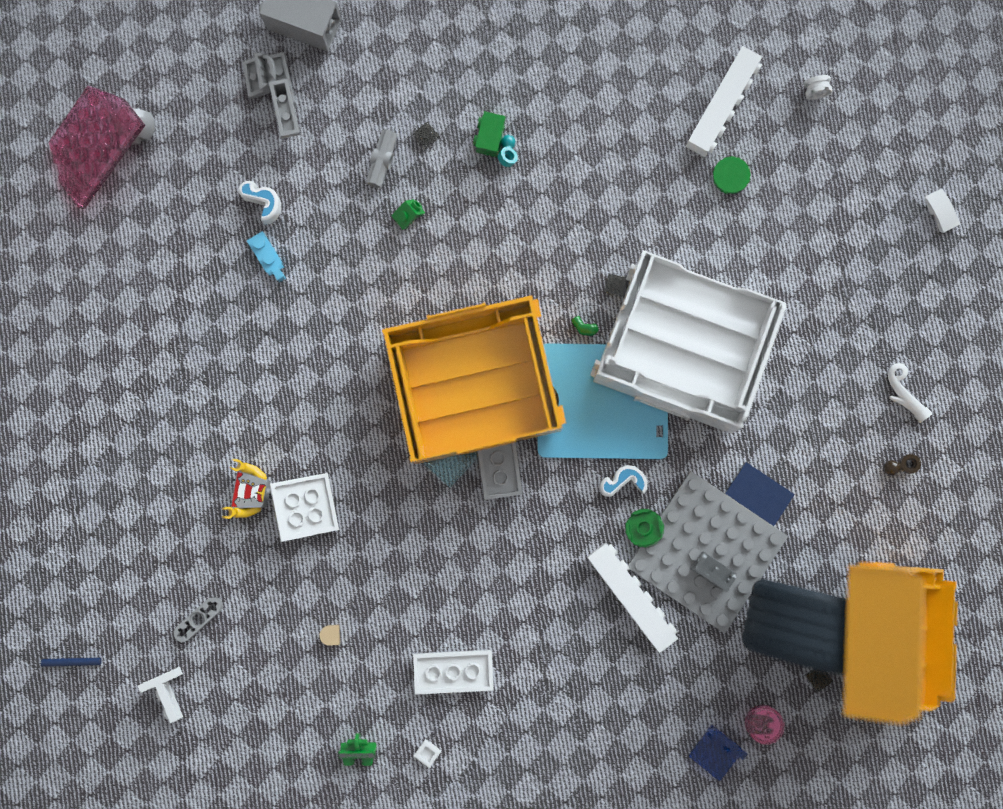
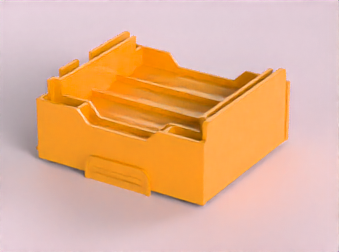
M531 295L487 306L484 302L458 310L431 316L427 315L426 320L382 329L409 448L410 462L414 464L424 463L562 431L561 424H565L566 420L562 405L557 406L537 320L538 317H542L538 299L533 300Z
M859 562L858 565H849L844 716L904 724L913 719H918L922 710L932 711L941 707V701L954 702L956 699L957 644H954V626H957L958 602L955 601L957 581H945L944 569L895 566L894 563Z

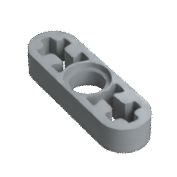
M212 597L203 602L175 628V639L179 642L190 640L222 611V600L218 597ZM210 602H211V603L216 602V603H217V605H216V609H217V610L213 609V610L209 611L208 613H206L205 610H207V609H209V608L211 607ZM196 614H201L204 618L201 625H197L194 622ZM189 626L193 627L186 632L187 637H181L182 631L180 629H186Z

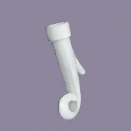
M901 363L894 364L888 371V379L899 397L890 396V399L907 408L915 415L914 417L918 422L921 423L931 416L932 412L927 407H924L899 382L907 376V367ZM897 369L902 370L901 376H895Z

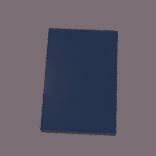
M747 462L743 464L725 492L726 495L772 526H775L795 495Z

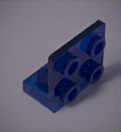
M711 725L690 752L689 757L718 781H721L738 757L744 760L748 753L715 726Z

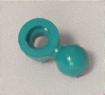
M505 135L501 139L503 149L498 153V160L505 167H512L518 160L517 153L513 149L516 140L512 135Z

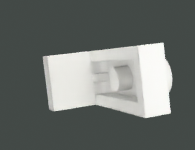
M180 667L138 685L140 693L156 687V697L162 702L164 707L163 714L170 723L183 717L169 683V680L183 674Z

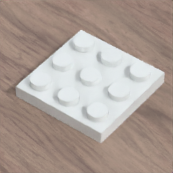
M328 473L269 484L280 542L339 530Z

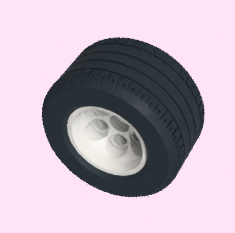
M759 579L755 582L751 592L753 595H751L749 602L751 607H748L746 616L748 619L746 618L745 630L742 633V642L745 648L781 661L845 676L848 599L766 579Z

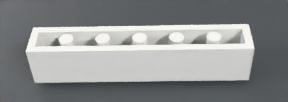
M742 46L688 140L686 148L703 157H706L708 152L712 154L717 145L714 142L716 137L721 138L726 129L723 126L726 120L730 122L735 113L732 110L735 105L739 106L744 97L741 93L744 89H749L753 81L750 79L752 74L756 75L762 66L759 63L762 56Z
M604 543L589 554L587 559L659 653L678 639L675 635L677 630L671 623L667 624L663 619L665 614L659 607L655 609L651 603L654 600L647 591L643 593L639 586L642 584L635 575L631 577L627 572L630 568L624 560H618L615 556L618 554L611 544L608 546Z

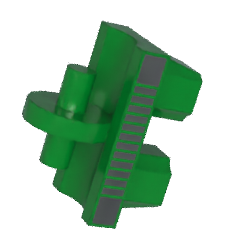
M356 733L355 739L341 742L339 758H342L344 766L354 765L355 758H362V765L371 766L373 758H375L377 742H368V739H361L360 733Z

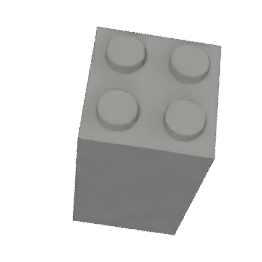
M264 0L259 6V14L268 30L328 52L342 20L337 2L332 0Z

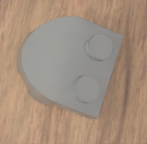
M254 53V58L242 62L247 93L251 99L270 93L269 82L276 81L273 59L263 53Z

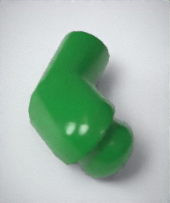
M579 315L571 320L581 335L594 336L599 331L597 324H584Z

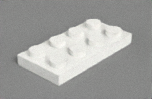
M492 650L413 654L415 694L494 690Z

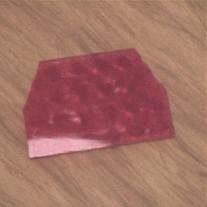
M93 86L85 88L49 141L50 150L53 153L54 164H57L60 174L57 176L59 183L79 209L87 207L146 126L124 98Z

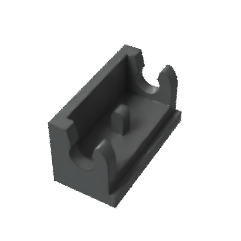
M702 551L691 570L725 592L729 591L737 577L734 571Z

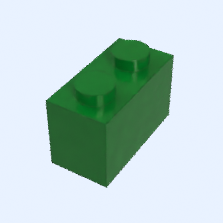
M483 112V117H479L477 123L479 133L474 136L473 140L476 153L498 158L506 116Z

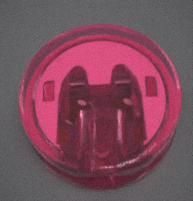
M757 705L748 711L745 717V728L755 741L761 744H772L782 736L784 721L780 713L768 705Z

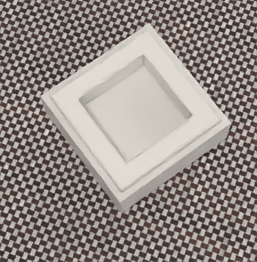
M425 739L413 757L430 768L441 750Z

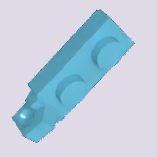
M262 231L247 240L269 276L274 274L279 282L286 279L281 271L284 268L283 262L265 233Z

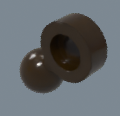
M908 454L903 456L899 463L894 460L887 461L884 465V471L891 476L898 474L900 470L907 474L916 473L921 467V461L916 455ZM907 461H911V462H912V467H911V468L907 467V465H906V462H907Z

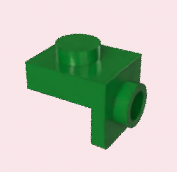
M411 199L405 200L391 216L402 230H405L417 217L423 216L425 212L418 201Z

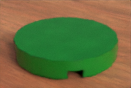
M734 156L723 158L713 170V183L718 190L726 194H738L743 191L751 177L750 168L747 163L741 158Z
M639 509L630 515L625 524V532L628 539L634 545L641 548H649L656 545L662 539L664 523L656 512L650 509Z

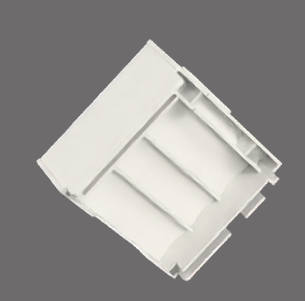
M643 250L637 264H631L626 280L630 281L601 361H595L590 376L594 377L593 382L635 397L633 401H638L684 418L686 421L691 418L732 434L743 427V422L748 417L781 324L786 303L750 289L735 288L685 269L679 263Z

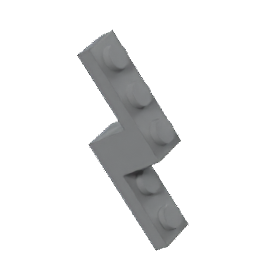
M284 52L268 55L273 59L276 70V81L269 82L280 136L284 139L301 135L295 111L297 105L286 55Z

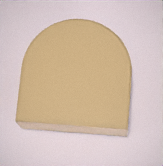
M340 624L327 625L320 631V640L323 644L340 645Z

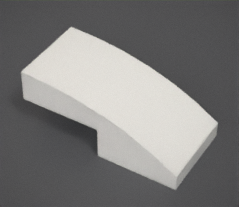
M939 189L924 197L929 213L934 215L940 232L944 233L960 225L957 214L943 189Z

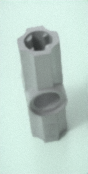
M391 130L381 131L377 147L374 148L371 155V166L366 184L374 188H382L387 169H390L393 161V150L398 135Z

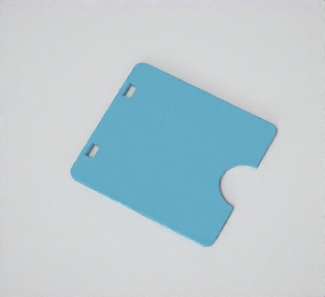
M543 344L552 385L559 397L558 406L562 405L566 423L561 424V432L538 437L537 451L541 457L663 459L667 456L668 412L633 401L635 397L593 382L594 377L590 376L595 361H601L606 344ZM663 425V438L656 437V426Z

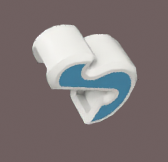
M245 181L239 186V193L245 201L265 205L261 221L264 224H271L277 220L281 212V201L275 191L268 187L258 188L252 181Z
M626 465L614 473L613 481H610L609 477L604 478L599 484V490L602 495L612 497L627 482L631 481L644 494L648 488V481L643 472L638 468Z

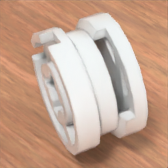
M819 75L807 79L804 82V87L807 89L805 93L806 98L815 100L832 94V86L829 84L831 81L830 76Z

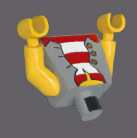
M234 458L232 460L238 462L236 468L230 467V469L237 471L231 507L222 508L229 511L228 516H222L224 519L232 517L248 518L259 513L262 508H266L268 500L272 501L269 486L271 481L267 480L266 474L257 466L242 463Z

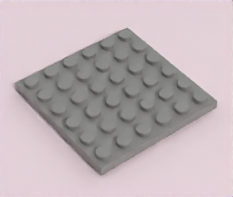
M690 471L660 515L664 523L662 539L652 547H639L629 562L628 567L631 571L725 634L751 595L754 583L762 578L788 536ZM702 551L736 573L737 577L728 592L721 590L691 570Z

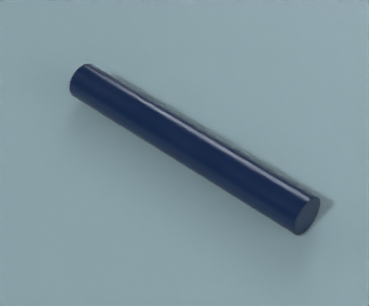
M101 657L41 659V667L101 665L102 663Z

